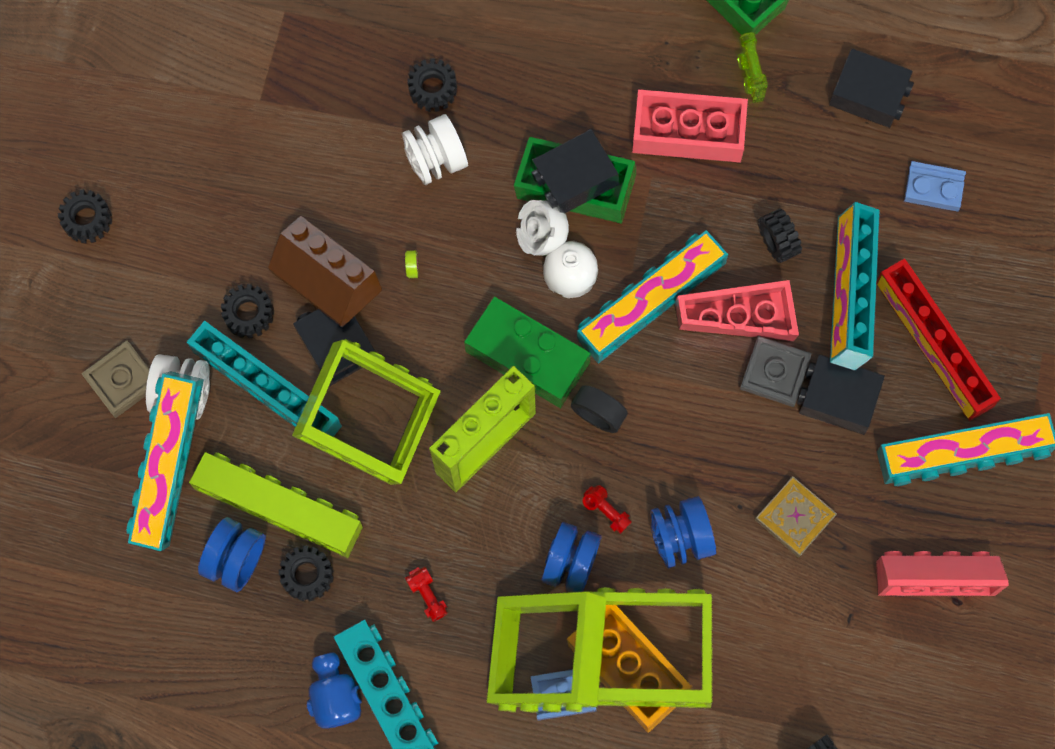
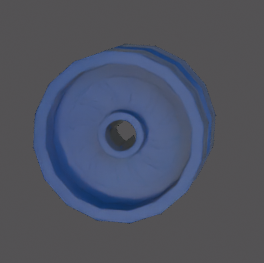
M229 517L222 519L205 545L198 566V574L213 582L221 578L224 587L234 592L241 591L249 581L260 560L266 536L264 533L253 528L243 532L240 522Z
M562 522L546 558L542 583L556 588L562 582L565 572H568L565 584L566 591L569 593L583 592L602 535L587 531L582 535L579 545L575 546L578 536L577 526Z

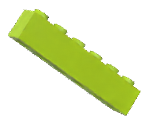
M215 452L214 455L204 453L189 482L195 490L341 556L349 557L363 528L358 520L359 516L348 510H343L342 513L332 509L333 505L321 498H317L316 501L306 497L307 493L299 488L292 486L289 490L280 486L282 482L272 476L266 475L265 478L255 475L256 471L245 464H240L239 467L229 463L230 459L220 453Z

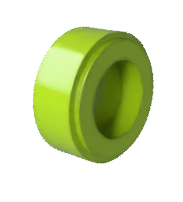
M417 250L405 252L406 275L408 278H418Z

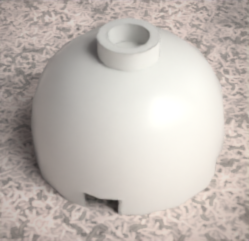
M531 200L523 206L518 216V219H522L521 228H516L518 243L525 253L536 256L548 255L566 242L569 232L566 214L560 213L557 207L552 209L549 203L544 200Z
M567 241L546 256L543 265L544 281L551 291L561 294L562 297H580L588 293L597 280V259L592 250L583 243Z

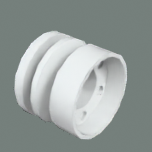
M446 114L428 121L430 134L427 136L420 126L414 127L417 140H415L409 130L402 133L404 150L408 161L424 185L432 182L429 170L432 171L437 180L442 178L440 168L442 164H444L450 174L468 166L463 146Z
M156 355L152 361L147 379L146 406L148 412H151L153 405H156L158 394L155 393V387L158 378L162 377L163 373L172 371L204 379L196 420L200 419L204 412L210 388L208 362L198 360L195 363L193 359L188 358L185 359L181 367L178 357Z

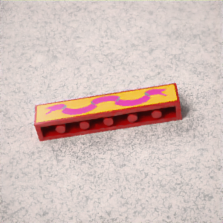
M904 258L883 270L876 281L877 286L969 422L992 409L1001 399L906 259Z

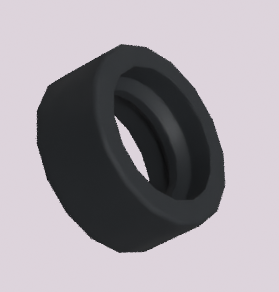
M587 385L581 386L571 403L573 411L582 419L610 433L618 432L628 414L626 408L619 401L607 393Z

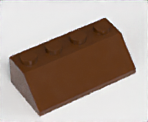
M302 216L280 233L268 266L269 271L341 327L382 291L373 269Z

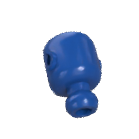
M336 653L320 655L312 660V668L318 674L319 680L313 682L309 687L310 699L307 701V709L311 717H314L316 724L323 729L354 722L359 719L362 712L361 700L357 692L359 686H356L354 679L350 675L339 674L340 659Z

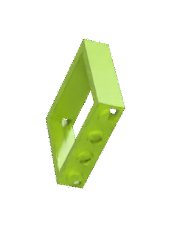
M347 339L333 342L292 436L390 485L402 484L441 391L432 387L433 384L429 383L428 379L423 377L415 378L409 375L407 368L397 364L393 366L384 361L385 357L372 351L367 353L360 349L361 345L357 342H351ZM341 357L419 396L391 465L311 426Z
M514 366L429 448L436 474L455 493L536 414L535 385ZM519 404V408L515 411L514 408ZM443 442L449 447L444 452V455L437 450Z
M599 588L598 592H591L606 597V605L702 606V690L599 688L597 706L711 708L712 594H705V591L700 589L688 590L687 594L675 593L673 589H659L657 593H645V590L640 588L628 589L627 593L615 592L613 588Z
M589 592L498 597L487 703L499 705V711L516 712V707H520V710L525 712H538L539 707H543V711L561 712V707H566V711L581 712L582 707H597L607 598ZM578 611L571 693L512 694L520 614Z

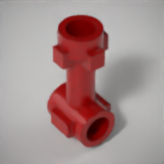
M591 486L583 494L582 502L585 508L588 510L598 508L612 522L609 527L614 532L618 531L621 534L631 524L632 521L628 518L629 515L625 511L620 514L606 501L608 493L603 486Z
M418 567L410 571L409 576L405 577V580L413 593L416 591L420 592L428 607L424 611L427 617H430L432 622H435L446 616L448 612L445 609L447 606L444 600L438 602L428 585L433 582V579L426 567L421 569Z

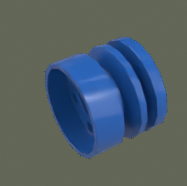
M699 496L680 501V515L678 516L675 515L670 505L664 506L666 519H663L659 508L651 509L650 511L653 540L657 552L662 557L667 569L675 567L674 553H676L681 565L686 564L687 549H691L696 560L716 555L715 540L710 521Z

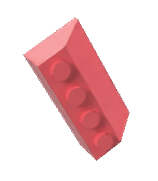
M900 551L885 552L884 556H881L876 561L878 596H996L1009 586L1000 557L990 556V552L986 551L973 552L972 556H961V552L957 551L944 552L943 556H931L929 551L914 552V556H902Z

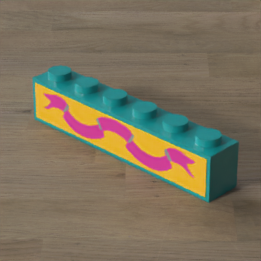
M854 202L838 216L830 363L856 370L873 357L880 211L858 202Z
M707 230L701 235L696 233L686 241V246L679 252L677 250L672 251L664 259L665 263L660 267L656 268L654 266L643 275L642 281L636 285L634 283L628 285L621 292L622 296L615 302L613 300L608 301L600 308V313L593 319L588 317L579 324L577 340L591 353V356L598 364L673 306L678 296L687 295L726 264L727 252Z
M170 371L163 373L162 377H159L155 387V393L158 394L156 405H153L149 416V421L152 422L151 432L146 435L144 441V450H147L145 461L141 462L138 470V478H141L140 486L135 491L132 499V505L135 506L134 515L129 519L126 529L127 534H130L129 544L162 551L170 546L204 382L202 378Z
M1050 413L882 444L877 450L884 483H894V486H903L911 483V479L922 478V481H930L939 478V474L949 472L950 476L964 474L967 472V469L974 467L982 471L995 467V463L1005 462L1006 465H1014L1023 462V458L1033 456L1034 460L1048 458L1055 450V430Z

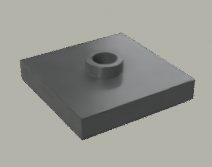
M758 336L740 390L794 407L812 353Z

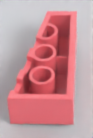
M790 280L680 295L675 301L679 330L756 338L761 336L767 339L794 341L799 336Z

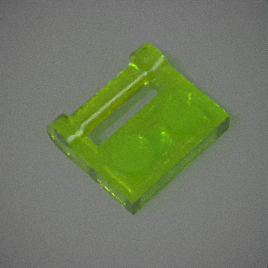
M748 32L740 36L742 52L738 54V63L740 69L745 70V91L747 94H751L752 101L755 103L764 101L768 82L766 75L762 73L756 50V35L753 32Z

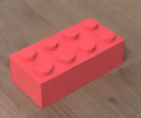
M638 90L632 153L741 163L745 142L748 99Z

